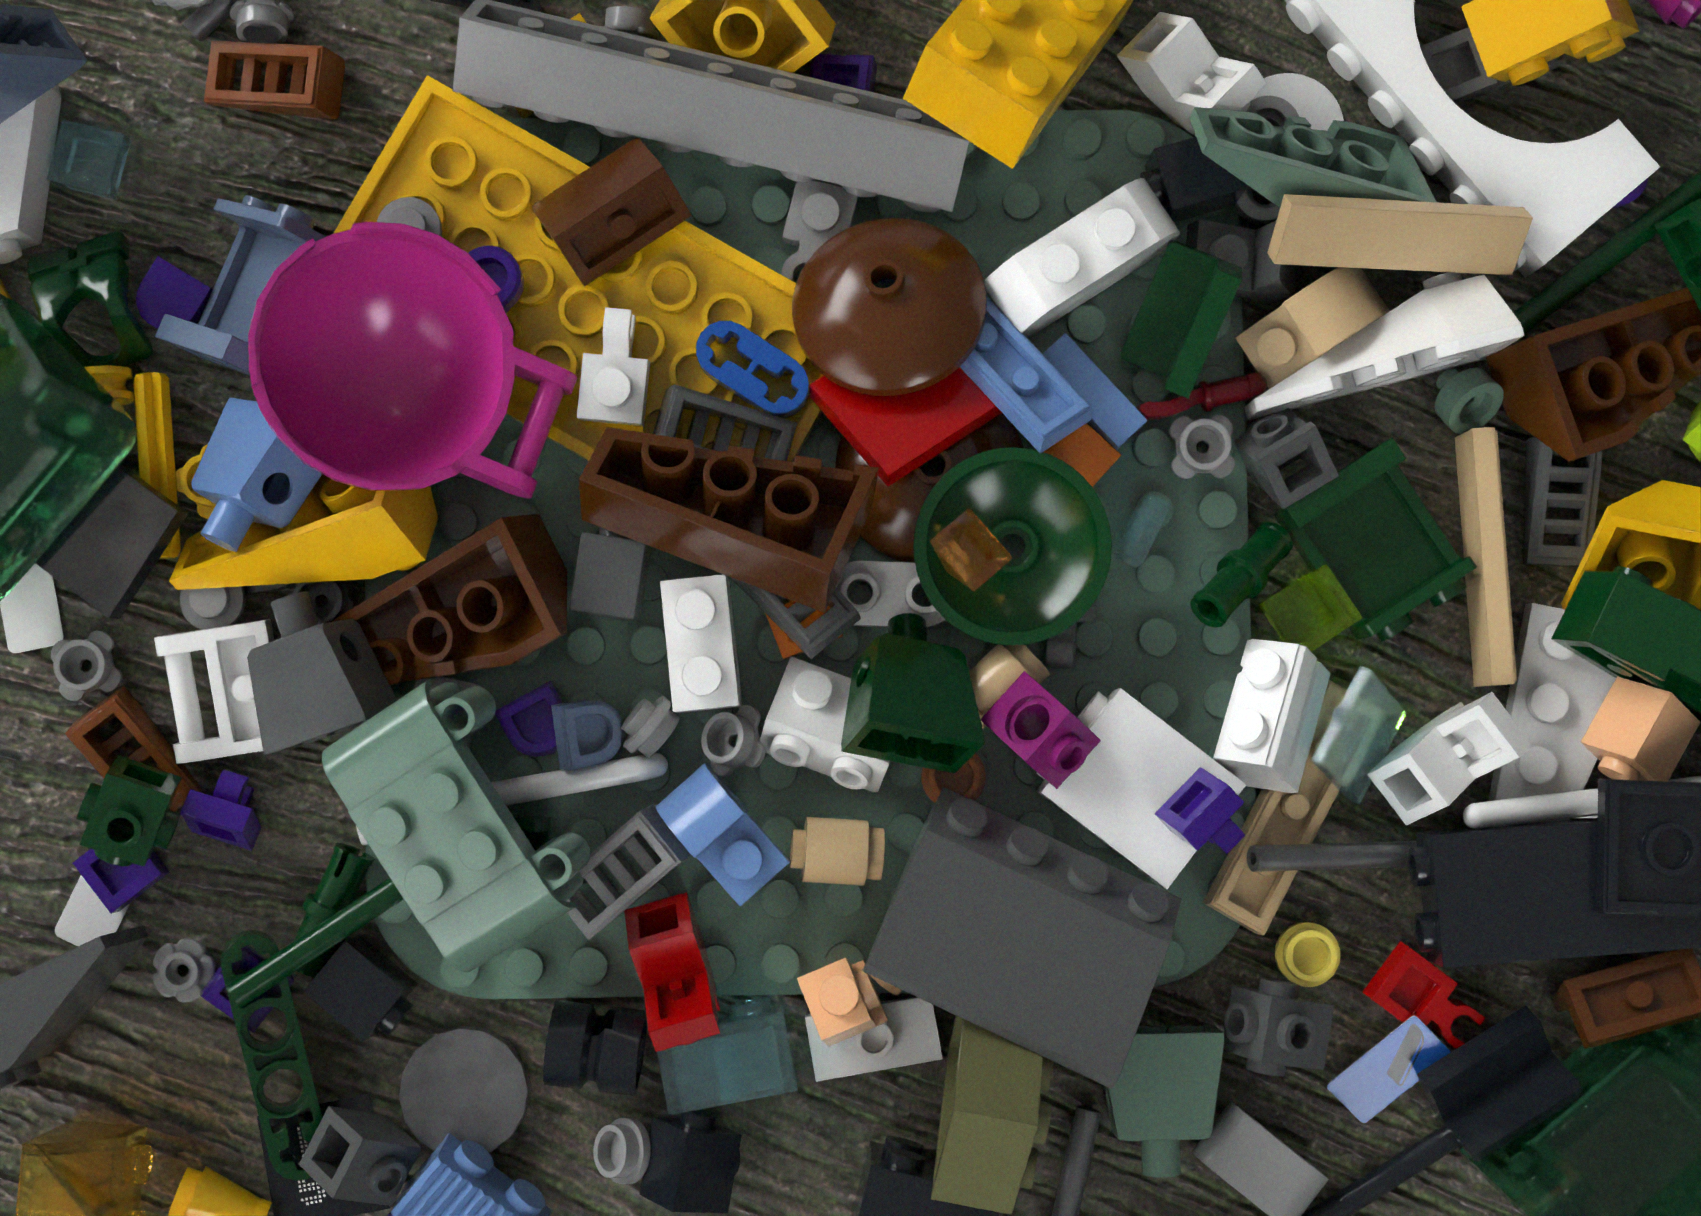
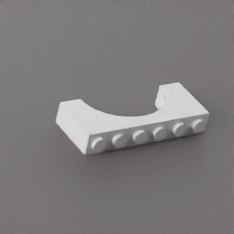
M1284 0L1287 3L1286 10L1292 22L1304 33L1310 34L1312 32L1328 50L1327 58L1332 68L1343 79L1347 81L1353 79L1369 97L1368 106L1376 119L1388 128L1395 127L1410 145L1409 150L1419 168L1428 175L1435 174L1451 192V203L1524 207L1530 213L1533 220L1515 270L1518 269L1525 278L1545 265L1660 168L1658 163L1619 119L1603 130L1578 140L1562 143H1537L1500 134L1470 117L1445 93L1426 63L1417 38L1414 16L1415 0Z

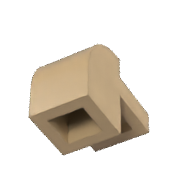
M1337 267L1284 301L1280 307L1236 336L1235 339L1257 372L1266 379L1267 387L1270 390L1390 312V310L1361 268Z

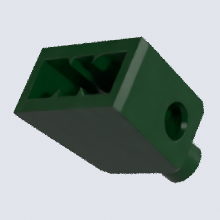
M913 613L896 615L888 621V633L877 635L856 660L853 667L841 741V752L955 774L985 744L984 732L966 656L958 648L927 642L926 620L922 616Z

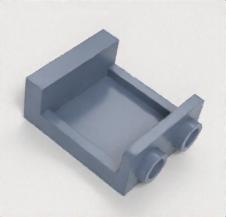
M245 195L242 203L218 198L213 208L215 212L236 222L239 225V231L199 323L196 324L164 314L155 337L208 362L250 376L248 333L258 297L274 270L299 246L312 238L314 241H318L325 236L313 230L316 219L285 204L279 203L278 208L262 200Z

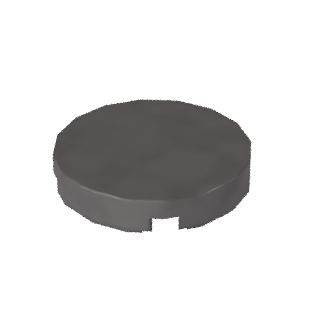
M463 1025L437 1033L415 1050L402 1072L399 1100L405 1123L420 1143L434 1151L446 1135L450 1133L461 1142L471 1140L480 1144L488 1152H492L515 1133L528 1111L531 1084L527 1070L525 1071L524 1063L519 1057L520 1054L509 1040L487 1028Z

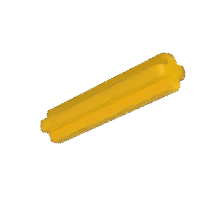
M159 372L136 374L133 388L139 477L178 505L169 377L167 374ZM180 529L177 530L159 559L178 557L181 551Z

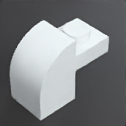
M1159 12L1117 55L1142 92L1175 124L1193 135L1195 133L1189 117L1194 107L1246 112L1250 106V100L1267 84L1254 64L1219 57L1195 20L1185 16Z
M1490 692L1465 706L1460 702L1429 721L1395 747L1367 775L1407 826L1449 806L1476 778L1520 758L1531 747L1532 743L1494 693Z

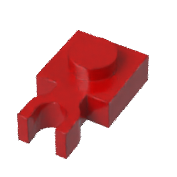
M1401 941L1362 991L1363 994L1402 1023L1411 1016H1417L1426 1026L1431 1021L1434 1032L1456 1049L1465 1043L1452 1034L1451 1025L1453 1021L1461 1015H1466L1481 1025L1485 1019L1484 1016L1463 1001L1455 998L1447 999L1458 983Z

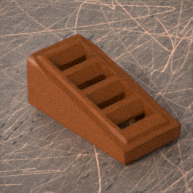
M211 41L204 103L210 106L276 114L337 119L340 113L345 61L341 56L324 46ZM236 60H244L240 91H233ZM262 63H267L264 90L259 92ZM288 66H293L289 93H284Z
M124 685L77 719L64 733L103 778H105L106 773L117 759L113 751L134 736L141 746L127 755L126 758L142 763L151 756L158 764L155 768L182 777L170 810L176 811L184 805L190 789L198 792L202 790L183 763L176 764L174 750ZM117 717L124 726L104 740L98 730Z

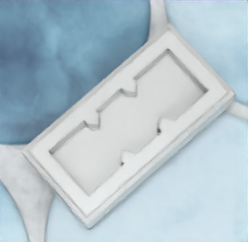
M916 996L881 1001L889 1022L830 1047L821 1041L811 1014L805 1015L816 1082L942 1060L933 1004Z

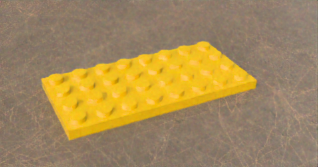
M428 75L333 233L350 230L354 223L377 222L379 214L390 202L403 197H414L425 201L436 211L442 224V237L467 253L481 246H497L509 252L521 267L524 276L522 295L518 302L506 313L513 328V346L572 372L577 377L572 394H563L547 438L587 461L591 458L607 427L653 434L665 391L674 384L758 410L710 379L700 366L696 356V343L700 333L708 325L717 321H733L795 359L804 368L809 384L824 376L810 363L804 354L794 329L792 300L796 283L687 221H683L584 287L548 231L532 210V206L590 167L464 95L453 92V89ZM605 307L632 310V315L636 316L632 358L648 359L650 361L644 426L582 421L577 418L583 353L603 355ZM731 337L725 344L715 340L710 345L716 357L714 366L721 368L723 363L728 360L747 370L751 363L739 355L736 348L739 340ZM760 369L755 376L766 383L769 388L767 399L773 403L781 396L792 400L797 394L791 386L793 375L788 372H784L777 379ZM515 376L506 415L524 424L538 385ZM808 397L805 406L797 414L783 418L797 423L787 461L794 462L795 455L799 454L822 414V411L810 397ZM683 409L676 438H687L694 411ZM709 415L701 447L712 448L720 418ZM735 422L729 445L740 447L745 429L744 424ZM760 429L754 456L765 457L771 435L770 431Z

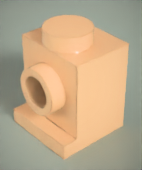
M843 958L797 978L821 1041L829 1047L889 1022L870 974L863 972L864 960L851 965L847 958Z

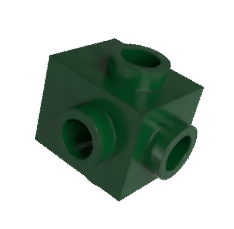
M119 755L106 773L102 786L91 783L84 796L77 815V820L87 823L80 845L95 850V855L107 863L118 866H131L134 863L144 867L155 847L168 849L181 814L170 810L182 777Z

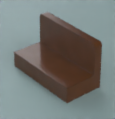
M640 138L632 139L532 206V210L548 231L584 287L692 216L663 165Z
M1692 948L1672 950L1564 980L1552 1000L1557 1012L1569 1010L1583 1047L1588 1049L1700 1018L1701 968Z

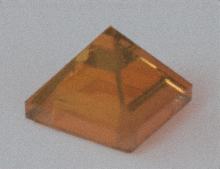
M970 508L930 540L946 572L972 591H976L1012 559L1009 552Z

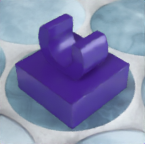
M1201 767L1155 812L1159 820L1172 833L1197 851L1209 841L1212 844L1215 842L1224 853L1228 854L1245 836L1243 831L1230 819L1245 802L1228 784Z
M223 770L216 783L213 796L190 789L180 814L191 832L252 851L262 827L253 809L248 807L254 792L253 787L247 786L249 778Z

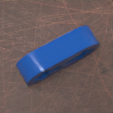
M717 321L708 325L700 333L696 343V356L703 372L710 379L759 411L780 418H788L795 415L805 406L809 397V380L804 368L795 359L733 321ZM731 337L739 340L736 346L739 355L751 364L747 370L728 360L723 363L721 368L714 366L716 357L710 345L715 340L725 344ZM760 369L777 379L784 372L792 374L791 386L797 393L792 400L781 396L775 403L767 399L769 388L765 382L755 377Z

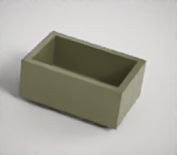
M958 1016L955 1017L948 1045L931 1199L1012 1215L1019 1189H1031L1033 1185L1038 1149L1032 1147L1033 1143L1044 1145L1046 1142L1051 1117V1103L1041 1102L1040 1091L1048 1092L1054 1061Z

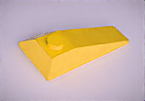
M322 474L290 524L284 528H278L252 522L237 552L214 544L200 534L201 531L189 537L185 542L169 582L176 590L364 580L373 579L396 570L406 571L412 569L420 562L426 560L438 521L431 487L427 486L416 490H367L334 481Z

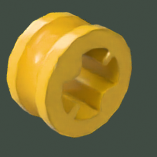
M104 365L73 370V381L79 382L81 385V391L74 395L75 404L85 407H113L133 403L134 392L128 391L126 388V382L132 379V369L123 366Z

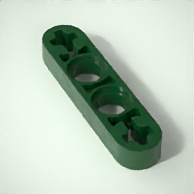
M257 930L243 931L234 935L225 944L221 954V968L225 986L247 973L245 969L234 970L232 967V963L242 959L241 948L247 945H254L258 954L269 953L271 957L280 951L276 941L267 933ZM285 978L279 982L280 992H264L242 1008L236 1004L227 990L270 1162L274 1170L283 1178L294 1181L306 1180L311 1176L299 1165L300 1162L296 1163L292 1154H280V1151L288 1148L290 1144L285 1119L275 1126L270 1124L271 1118H290L309 1107L312 1111L311 1115L297 1116L304 1140L311 1141L322 1120L288 979ZM272 1006L278 1008L286 1017L287 1024L284 1032L272 1041H261L254 1038L248 1030L250 1016L262 1007ZM278 1069L293 1070L302 1079L300 1093L289 1102H274L264 1093L263 1086L267 1077Z

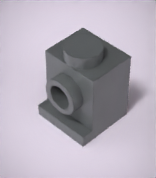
M1289 408L1279 414H1272L1254 420L1247 428L1246 433L1234 440L1252 480L1282 509H1285L1339 476L1317 426L1311 421L1306 424ZM1300 458L1308 464L1305 468L1283 480L1280 470Z

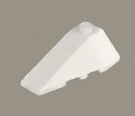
M1453 272L1431 277L1422 282L1424 290L1253 400L1245 407V421L1278 414L1287 408L1293 410L1486 360L1487 356L1506 348L1525 336L1522 324L1484 274L1462 280L1461 273Z

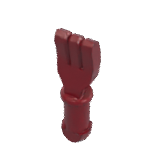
M1260 373L1240 375L1209 383L1200 381L1197 389L1192 390L1189 398L1180 396L1170 401L1145 402L1136 406V408L1147 420L1164 419L1200 404L1204 412H1210L1214 407L1249 400L1252 397L1264 394L1267 382Z

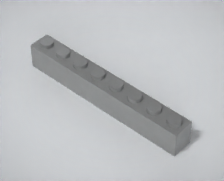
M475 0L459 18L453 92L472 96V99L480 105L493 108L511 105L534 111L538 118L549 122L561 123L573 120L594 125L597 131L611 137L622 138L635 135L656 140L662 148L673 152L697 150L718 155L721 161L735 167H751L754 165L780 170L783 176L793 181L813 182L816 179L842 185L845 191L860 197L884 195L903 200L910 208L922 212H936L939 209L953 211L969 141L906 100L492 0Z

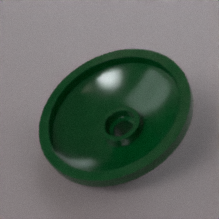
M1011 447L998 448L976 454L963 460L942 476L934 485L921 507L914 532L913 548L916 571L921 586L935 609L951 625L985 642L999 645H1025L1049 639L1065 631L1082 618L1099 596L1109 572L1112 540L1109 521L1101 500L1092 486L1079 472L1050 454L1044 452L1040 454L1037 450ZM1008 534H1017L1025 542V551L1017 559H1008L1000 551V542Z

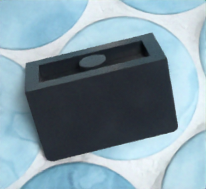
M1526 1005L1417 1074L1433 1112L1474 1161L1483 1160L1583 1096L1580 1082L1553 1054L1541 1021Z

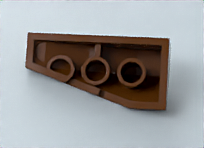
M539 514L501 517L331 622L353 618L360 624L389 685L516 664L567 634V569Z

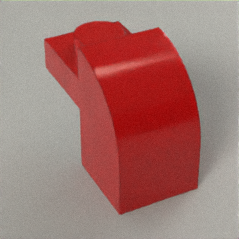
M687 892L624 910L628 949L644 990L648 1033L655 1052L679 1045L692 1044L700 1039L720 1034L717 1011H720V1004L701 931Z

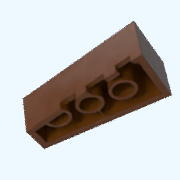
M607 427L579 478L581 517L583 521L825 613L872 510L879 468L855 464L854 471L821 466L822 459L795 455L794 462L754 456L755 449L729 445L728 451L694 447L693 440Z

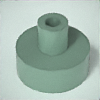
M1451 368L1444 371L1436 381V386L1440 392L1436 397L1434 409L1439 418L1453 432L1462 434L1472 428H1480L1485 425L1500 408L1504 392L1502 387L1482 368H1469L1460 373L1456 369Z

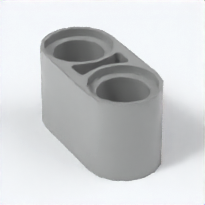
M1232 1101L1229 1102L1213 1123L1210 1138L1201 1139L1192 1150V1153L1201 1162L1268 1216H1301L1329 1180L1312 1164Z

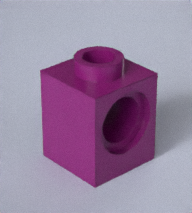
M1025 671L980 719L1056 789L1071 773L1082 766L1088 754L1101 741L1072 712Z

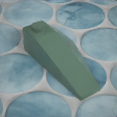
M1194 107L1189 117L1202 153L1279 208L1284 194L1437 202L1404 137L1356 123L1333 120L1327 131L1314 130L1310 128L1311 124L1305 117L1288 116L1283 127L1273 126L1257 113Z

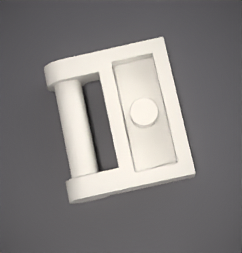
M271 619L154 637L157 657L164 656L177 726L179 742L173 744L176 764L264 751L247 657L251 649L274 641ZM204 650L219 731V736L205 738L190 654L193 651Z

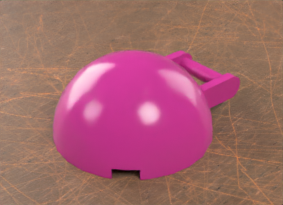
M354 223L350 230L331 234L318 241H314L312 238L299 246L274 270L258 297L248 333L251 387L260 411L277 438L309 467L334 481L367 490L423 489L461 473L509 494L531 499L538 483L532 478L563 394H572L577 377L572 372L513 346V328L497 295L501 289L469 253L438 234L402 223ZM518 376L538 385L508 466L480 454L491 442L507 413L514 378Z

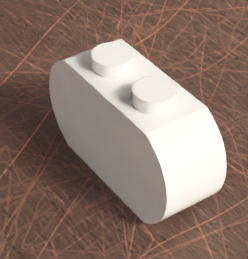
M1140 178L1120 187L1012 256L984 281L986 292L1016 329L1027 338L1046 328L1149 262L1166 249L1167 244L1171 240H1176L1180 235V231L1144 178Z

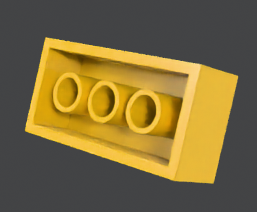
M962 0L926 44L903 99L1013 169L1120 26L1133 0Z

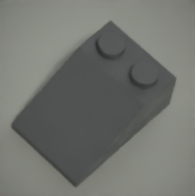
M144 925L99 936L0 983V1090L42 1072L37 1060L58 1051L147 940L149 936Z

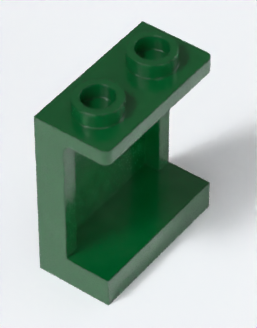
M1393 438L1379 444L1339 470L1337 478L1285 509L1281 508L1273 513L1280 526L1289 533L1294 547L1356 640L1371 637L1375 634L1381 642L1393 637L1414 622L1408 612L1428 599L1433 607H1437L1467 588L1462 577L1477 568L1470 556L1465 558L1459 557L1398 466L1399 463L1407 458Z

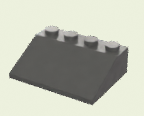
M943 787L917 836L863 972L1112 1089L1119 1079L1168 951L1182 898Z

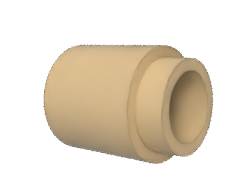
M997 644L969 670L980 719L1024 671L1039 684L1050 676L1049 671L1025 645H1006L1004 647ZM981 721L982 728H984L986 725Z
M806 817L804 830L792 829L790 868L801 869L802 882L864 886L866 879L881 880L885 852L884 828L869 827L868 820Z

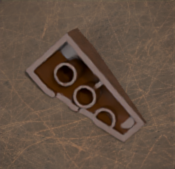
M1688 288L1531 336L1487 356L1486 360L1492 377L1502 387L1504 392L1502 404L1507 417L1569 462L1630 440L1640 431L1639 426L1653 413L1668 406L1676 398L1675 394L1694 377L1701 375V312Z

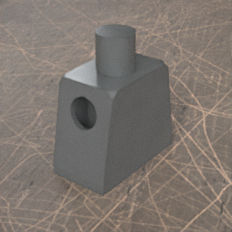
M309 591L288 595L270 603L281 638L251 649L247 657L261 742L265 755L304 746L358 727L397 701L357 621L352 618L319 624Z

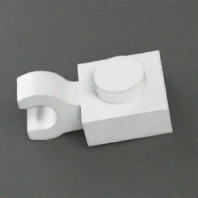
M605 307L603 355L583 353L577 418L579 420L644 426L650 361L648 359L632 358L636 316L632 315V310Z

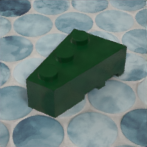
M1616 566L1613 571H1584L1551 639L1615 678L1618 676L1672 692L1700 721L1698 728H1701V610L1688 602L1674 598L1652 587L1653 582L1647 576L1633 569Z

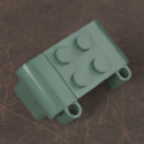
M429 679L326 747L322 753V764L330 783L349 810L350 817L421 926H424L443 957L454 968L467 973L577 906L573 900L571 902L566 901L582 887L583 878L579 871L590 860V848L582 836L576 833H564L559 837H552L534 850L463 740L485 727V724L492 720L496 711L493 696L489 691L478 686L469 687L462 691L460 686L454 682H445L430 689L434 684Z

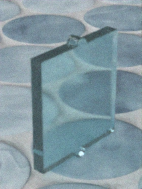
M1363 666L1359 667L1339 707L1334 708L1332 720L1311 759L1349 801L1359 805L1372 782L1367 774L1387 756L1386 753L1407 714L1371 669Z

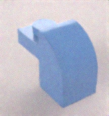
M708 763L701 765L655 806L663 821L694 858L697 857L739 906H742L790 863L786 855L748 814L749 809L720 776L715 774Z

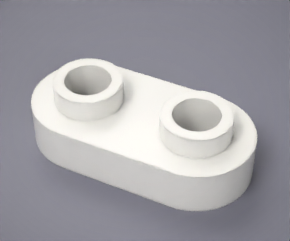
M883 561L849 562L837 584V589L860 614L861 619L853 626L888 627V621L892 617L903 613H913L922 616L926 620L927 628L937 626L945 620L933 605L921 607L913 601L912 590L916 585L921 584L915 563ZM856 581H864L872 589L871 599L862 605L854 604L847 596L849 586Z

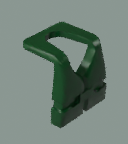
M118 231L77 243L76 251L68 246L31 258L27 263L28 279L32 284L30 290L38 313L42 333L72 376L73 370L78 368L104 365L125 366L147 359L153 353L151 342L128 308L129 267L125 260L130 259L129 241L123 233ZM84 298L95 300L107 308L120 343L119 348L114 353L105 356L89 354L63 329V324L70 312Z

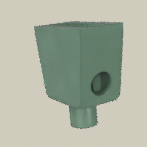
M1214 1024L1138 1026L1117 1083L1112 1089L1102 1085L1112 1132L1118 1140L1141 1141L1142 1175L1161 1178L1181 1175L1180 1140L1207 1139L1212 1134L1224 1049V1032Z

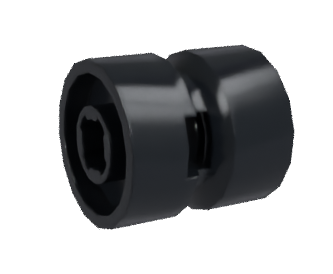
M557 1000L552 1010L546 1039L543 1067L544 1085L581 1089L588 1080L595 1081L599 1092L636 1096L646 1045V1011L612 1006L605 1015H598L593 1004Z

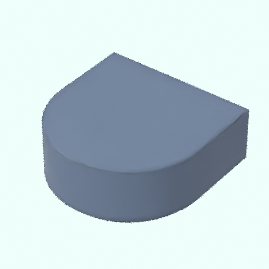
M589 699L551 705L560 769L569 771L599 765L609 761L616 755L621 747L624 731L621 729L622 719L611 705Z

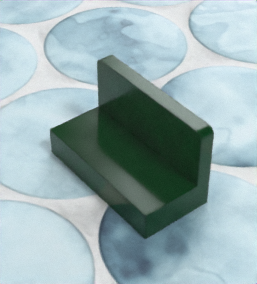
M1171 240L1167 244L1122 347V359L1166 377L1164 389L1189 398L1242 282V267L1176 240Z

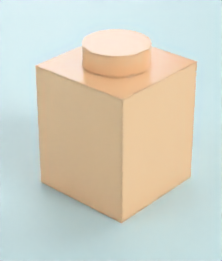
M1617 676L1581 743L1601 761L1598 765V770L1611 779L1668 781L1697 730L1700 721L1672 692Z

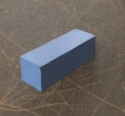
M1066 333L1043 353L1046 359L1093 407L1091 420L1087 424L1116 450L1148 421Z

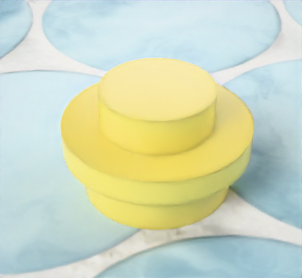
M1295 923L1285 929L1276 942L1275 961L1279 971L1286 979L1303 987H1315L1327 982L1336 973L1340 963L1341 955L1337 939L1327 928L1317 923Z

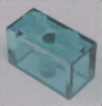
M758 998L731 1005L733 1015L718 1018L720 1034L700 1039L692 1044L679 1045L658 1051L657 1055L668 1115L798 1091L799 1077L785 1005L771 1008L769 998Z

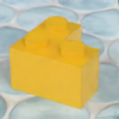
M1473 0L1461 6L1487 76L1503 82L1510 80L1512 86L1527 83L1544 75L1550 70L1547 62L1563 54L1577 59L1586 56L1588 63L1610 57L1626 47L1624 38L1640 31L1628 0Z

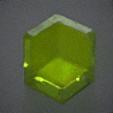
M1326 564L1309 570L1258 604L1283 642L1307 646L1311 652L1362 619V616Z

